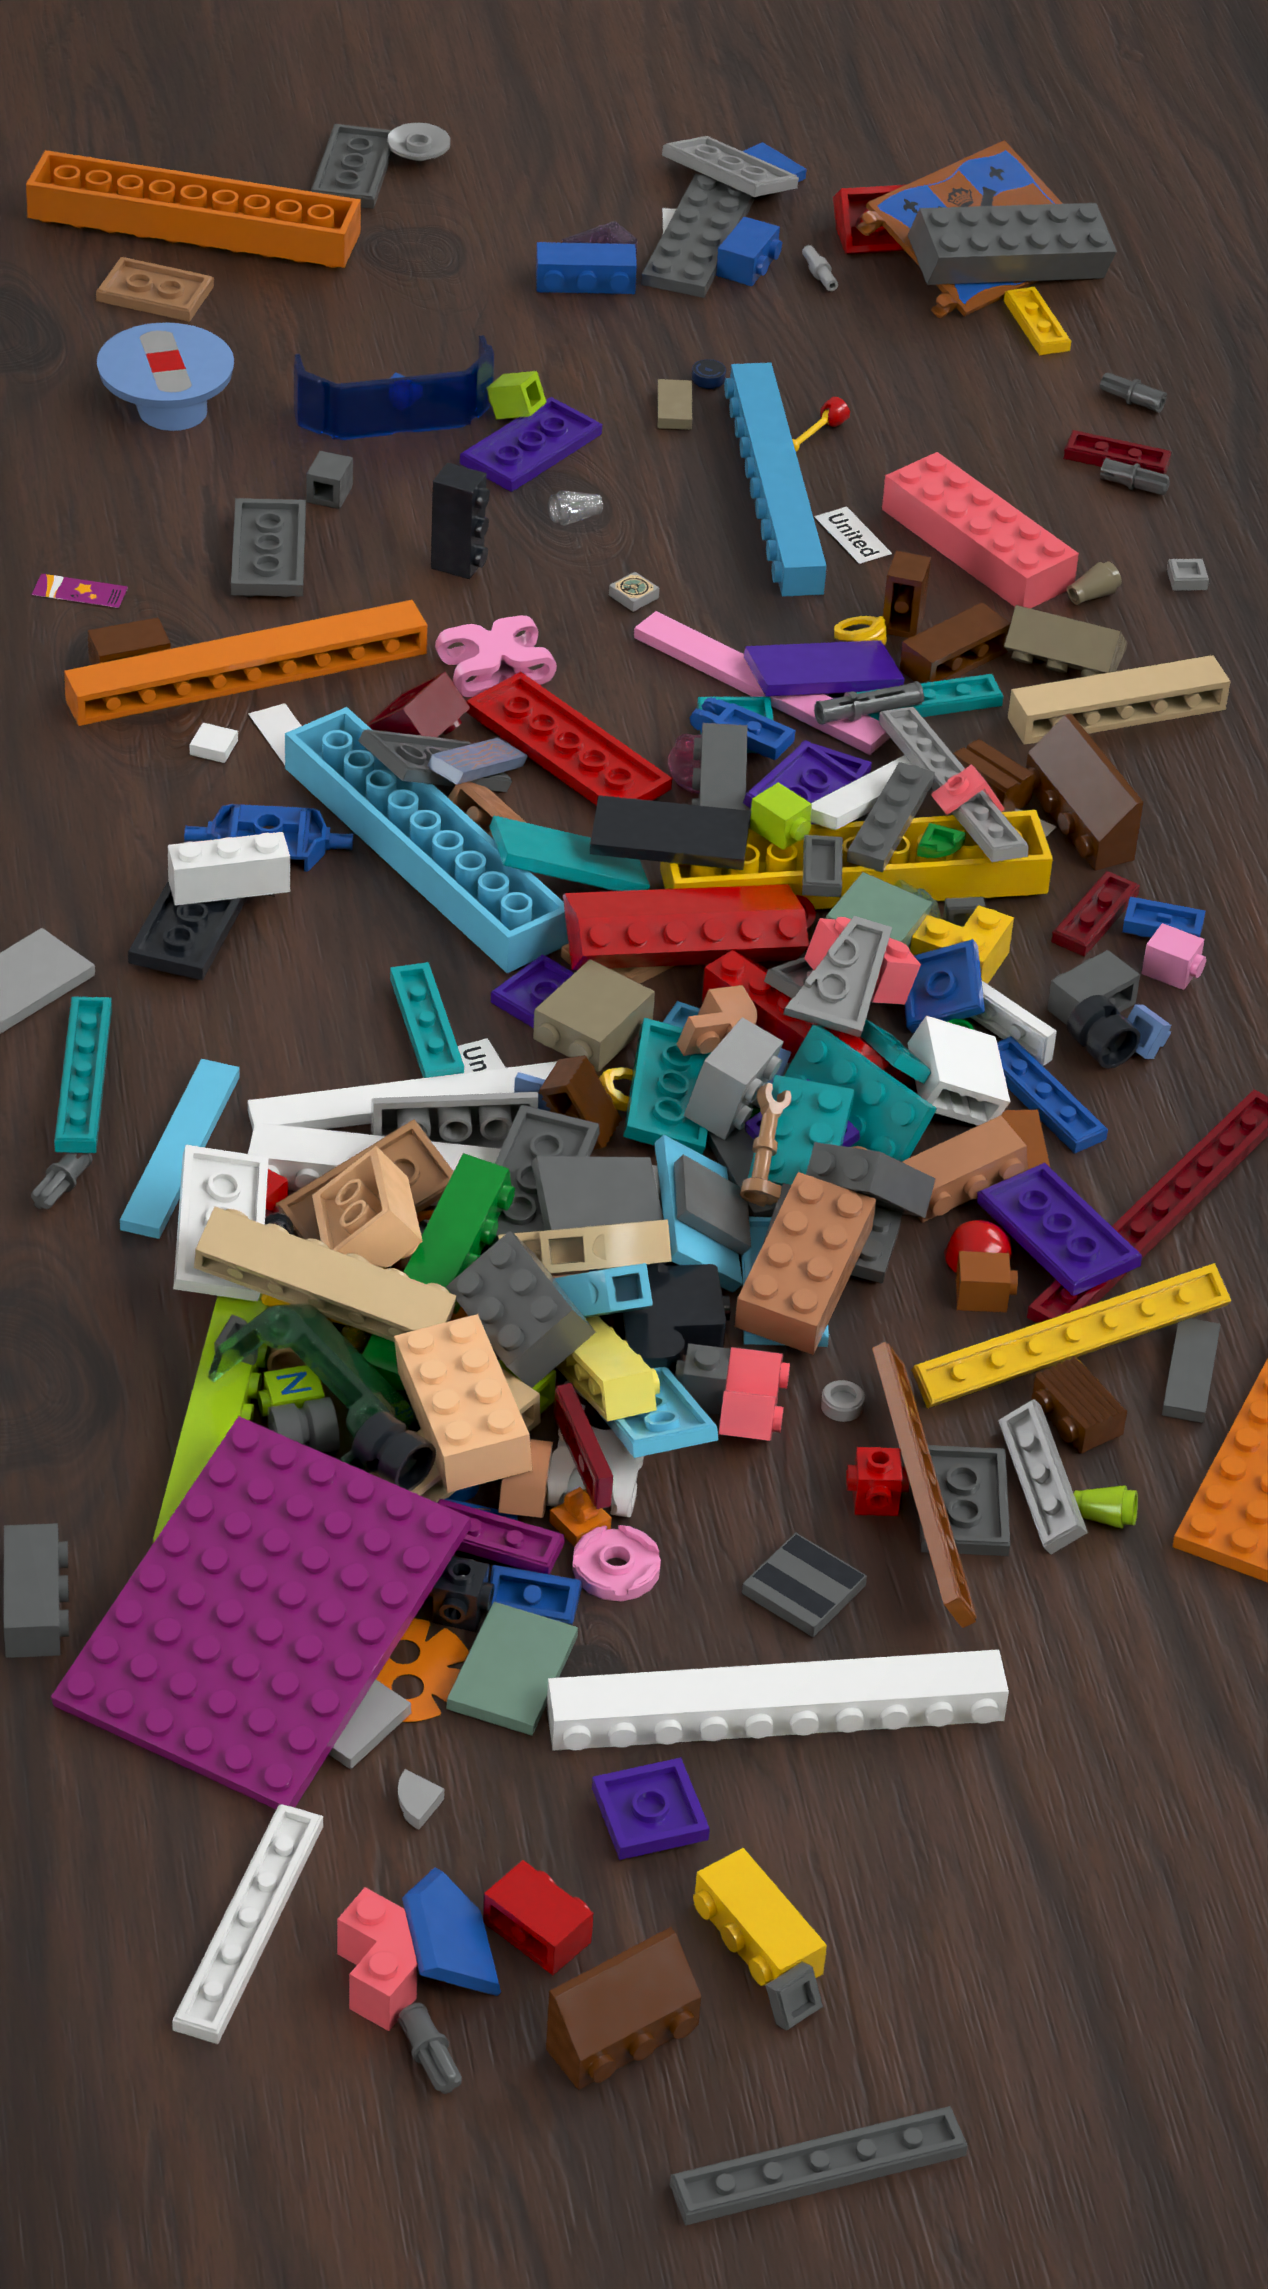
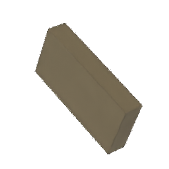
M658 379L657 413L659 429H692V380Z

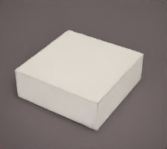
M202 723L190 743V755L225 763L238 742V731Z

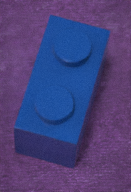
M743 217L718 248L716 276L753 286L761 275L764 276L770 263L774 259L777 260L781 253L780 227Z

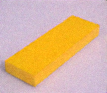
M1035 287L1005 291L1004 303L1039 355L1070 351V338Z

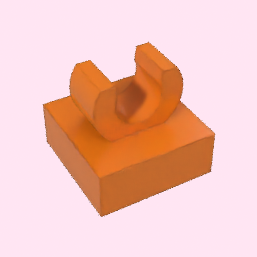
M579 1487L564 1496V1503L550 1510L549 1522L560 1533L564 1534V1537L575 1547L581 1537L591 1530L602 1526H607V1530L611 1529L612 1517L604 1509H596L589 1495Z

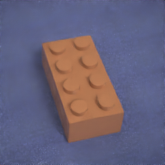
M798 1172L737 1298L735 1327L814 1355L872 1230L876 1199Z

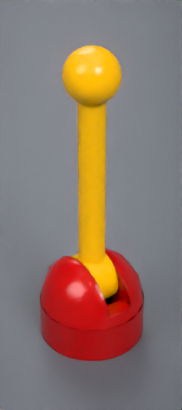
M831 397L823 404L820 409L821 419L797 439H792L795 452L799 450L801 443L825 424L837 427L849 419L850 410L844 400L839 397Z

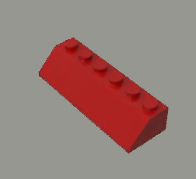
M789 884L564 893L563 895L572 970H578L589 959L609 969L710 964L731 950L756 962L797 960L809 947L805 910Z
M734 950L705 966L702 1003L709 989L743 985L757 1010L755 1025L784 1041L781 1048L791 1052L787 1062L791 1064L813 1023L783 1014L785 1007L792 998L764 982L768 969ZM823 1027L913 1092L918 1093L915 1079L892 1066L861 1036L856 1037Z

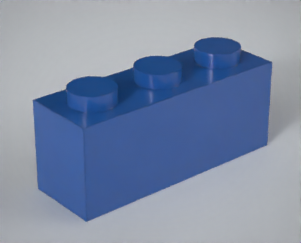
M537 242V292L635 294L637 270L635 244Z

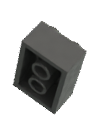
M511 1230L446 1286L451 1294L456 1295L457 1302L468 1316L478 1314L494 1351L507 1368L531 1388L596 1333L534 1252Z

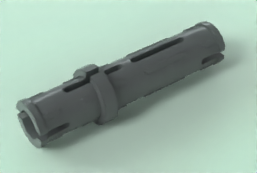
M918 681L859 694L851 691L846 692L844 697L816 701L814 713L817 722L821 725L843 719L856 721L861 716L922 705L924 692Z

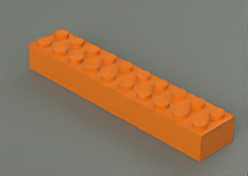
M45 150L26 183L27 218L37 219L45 223L69 224L76 228L100 229L108 233L132 234L140 238L164 239L171 243L196 244L203 248L227 249L235 253H253L267 258L291 259L298 263L323 264L330 268H345L360 235L361 199Z

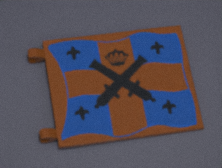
M1003 140L869 201L866 205L869 211L863 214L862 220L864 222L858 224L857 228L863 235L867 236L882 225L920 267L908 238V233L919 208L1063 203L1014 149ZM1038 281L935 284L943 294L937 297L936 302L938 304L933 306L931 311L938 318H943L957 308L965 317L1004 298L1005 291L1022 289Z

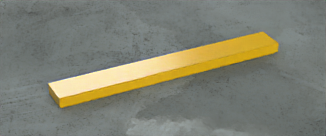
M1215 1263L914 1365L911 1371L926 1407L930 1408L1044 1369L1059 1362H1064L1066 1359L1070 1360L1073 1356L1078 1357L1227 1306L1231 1302V1298Z

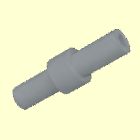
M805 246L802 254L809 263V270L815 279L821 280L828 291L836 290L838 282L831 273L832 268L824 257L819 256L813 246Z

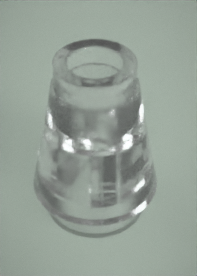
M560 490L557 494L551 495L548 501V512L551 520L563 526L594 515H600L603 509L602 499L599 494Z

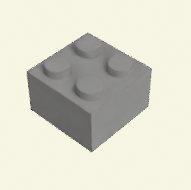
M742 1017L705 1059L684 1116L723 1140L735 1128L742 1130L745 1122L749 1120L753 1112L752 1107L755 1105L760 1108L756 1097L757 1091L761 1086L767 1084L768 1080L773 1079L781 1066L782 1059L778 1058V1054L784 1041Z

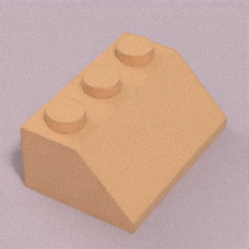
M377 1146L373 1147L312 1195L320 1239L329 1249L345 1255L348 1253L360 1255L370 1264L378 1267H391L401 1258L404 1259L412 1255L418 1245L423 1242L408 1177Z

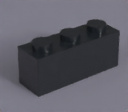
M447 462L433 480L431 569L470 580L476 570L484 566L488 556V548L484 547V540L489 527V519L485 518V508L490 497V490L486 488L487 473Z

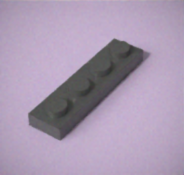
M898 763L850 845L847 853V862L880 872L885 870L934 783L935 772L916 765Z

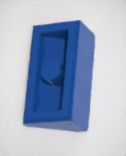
M493 1565L489 1582L495 1584L492 1604L493 1602H498L573 1625L582 1590L581 1580Z

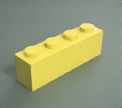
M599 1316L585 1318L596 1333L556 1368L607 1422L656 1411L655 1395L660 1393V1382L655 1369H651L643 1361L641 1355L636 1354L629 1347L627 1341L622 1340L615 1333L613 1327H609Z

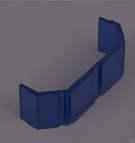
M484 335L479 336L478 360L465 371L341 384L306 372L300 354H294L295 419L300 427L318 434H327L332 436V439L341 440L386 436L406 431L424 432L453 429L471 425V420L474 417H480L492 407L489 403L487 387L494 382L495 354L493 348L487 344Z

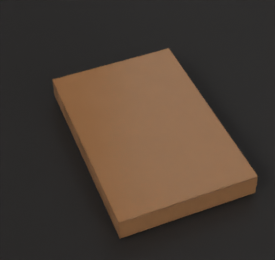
M120 257L97 289L96 301L190 322L213 289L214 277Z

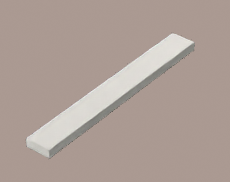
M557 1061L248 1100V1114L253 1130L255 1122L322 1130L370 1124L372 1098L514 1093V1082L518 1072L546 1080Z

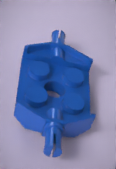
M228 804L221 806L214 820L208 822V827L185 825L184 841L198 842L226 837L233 838L283 832L290 859L304 860V872H308L325 855L326 850H330V848L352 850L353 834L330 833V827H326L320 811L314 808ZM265 826H273V827H275V828H273V829H266V828H262V827H265Z

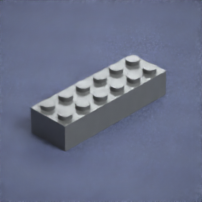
M1097 203L919 208L908 233V238L927 285L1104 278L1117 252Z

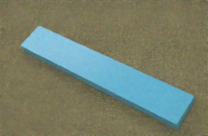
M205 1059L200 1060L120 1218V1230L160 1239L180 1199L182 1159L185 1145L206 1146L240 1078L239 1067Z

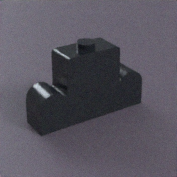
M670 1262L647 1264L653 1306L648 1309L617 1313L620 1338L626 1340L629 1347L636 1354H640L643 1361L650 1368L666 1367L675 1376L677 1360H683V1356L687 1355L688 1343L724 1348L726 1321H730L731 1314L729 1296H722L718 1268L714 1264L670 1266Z

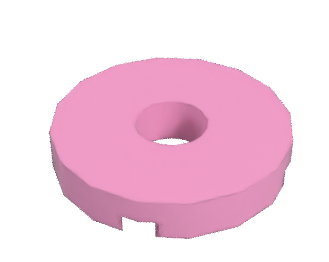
M618 1525V1529L607 1530V1526H602L584 1534L575 1545L572 1571L575 1578L581 1580L582 1588L589 1594L603 1600L626 1601L638 1598L653 1588L659 1579L661 1559L657 1544L645 1532L631 1526ZM612 1558H620L627 1563L622 1566H613L606 1561Z

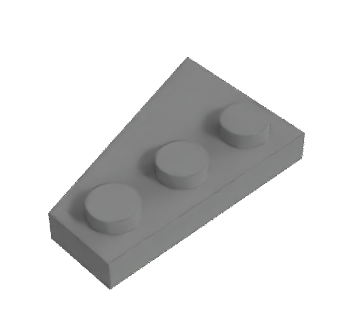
M854 916L830 947L817 968L806 979L796 996L785 1007L783 1014L860 1037L892 927Z

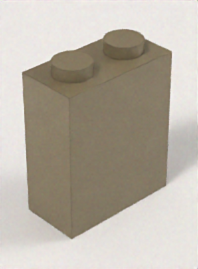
M589 959L535 1009L533 1039L568 1057L585 1055L594 1066L595 1071L599 1072L639 1034L644 1018L653 1020L655 991Z

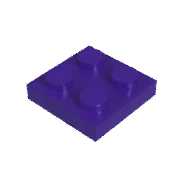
M682 1758L593 1776L592 1790L619 1860L709 1840L710 1828Z

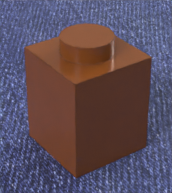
M959 1251L955 1279L957 1310L1007 1312L1009 1295L1016 1296L1018 1286L1017 1271L1010 1270L1009 1253Z

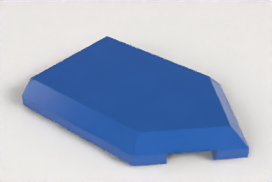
M434 1867L402 1897L419 1973L421 1976L498 1996L501 1993L481 1910L443 1871Z

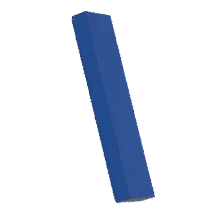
M1012 1036L997 1042L1007 1088L1029 1110L1038 1109L1040 1120L1074 1154L1107 1139L1108 1129Z

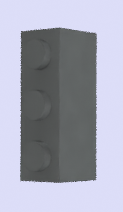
M703 723L702 737L694 738L693 760H700V768H693L692 790L699 791V798H692V805L745 810L743 800L746 795L748 725Z
M58 1523L4 1525V1641L6 1658L61 1656L60 1637H69L68 1609L60 1610V1602H69L68 1575H60V1568H68V1541L59 1542Z

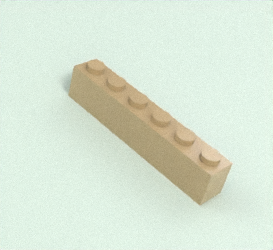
M1214 655L1016 688L1011 689L1008 719L1025 745L1039 742L1064 715L1070 713L1088 734L1226 710L1230 680Z
M214 1206L195 1249V1269L395 1342V1335L449 1322L454 1311L456 1295L449 1293L445 1287L439 1284H424L410 1279L406 1273L398 1269H383L372 1265L360 1255L353 1253L345 1255L329 1249L325 1243L317 1239L308 1238L305 1240L289 1234L287 1230L279 1225H264L253 1221L244 1213L235 1209L223 1210Z

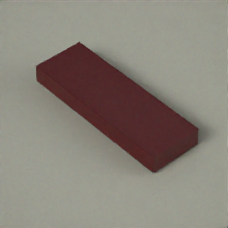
M1072 430L1064 450L1063 459L1102 467L1105 458H1110L1111 460L1133 466L1139 463L1143 469L1166 474L1171 461L1172 451Z
M1106 871L1052 932L1051 942L1085 957L1127 909L1130 896L1137 897L1139 895L1140 885Z
M572 1383L558 1385L557 1389H555V1421L593 1506L596 1509L609 1507L612 1501L613 1474Z

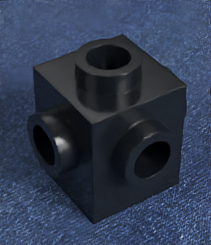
M454 1556L451 1558L428 1595L429 1598H433V1623L471 1632L477 1631L483 1611H489L494 1597L495 1584L488 1583L489 1564L467 1558L463 1559Z

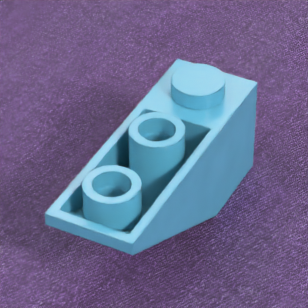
M646 1263L554 1278L585 1318L648 1309L653 1306Z

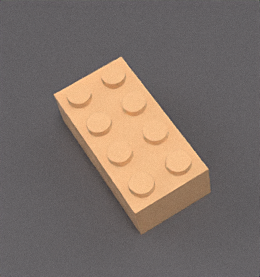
M478 1314L394 1336L399 1376L425 1439L436 1448L435 1464L447 1493L532 1471L529 1432Z

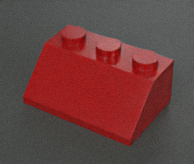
M905 185L841 188L834 195L836 231L845 254L905 251L882 225L867 236L863 235L857 228L858 224L864 222L862 220L863 214L869 211L866 208L869 201Z

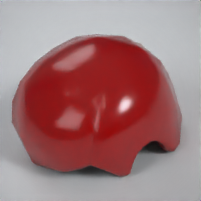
M972 1220L958 1226L953 1232L944 1252L946 1263L955 1273L957 1271L959 1251L1009 1253V1259L1012 1257L1009 1237L997 1225L983 1220Z

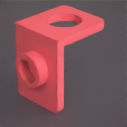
M972 764L959 774L949 778L944 785L931 794L947 815L982 790L1001 812L1005 810L986 780Z

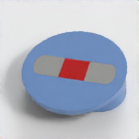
M150 323L126 329L110 338L98 353L97 367L104 386L117 397L136 404L139 415L146 424L161 430L178 431L192 428L205 419L207 415V400L220 393L230 382L234 367V356L230 347L221 338L205 329L180 323Z

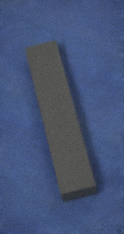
M951 2106L671 2174L670 2187L686 2226L963 2157L967 2154L968 2145Z

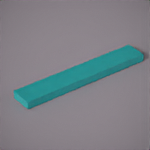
M109 997L71 998L54 1140L55 1152L96 1153L112 1012V999Z

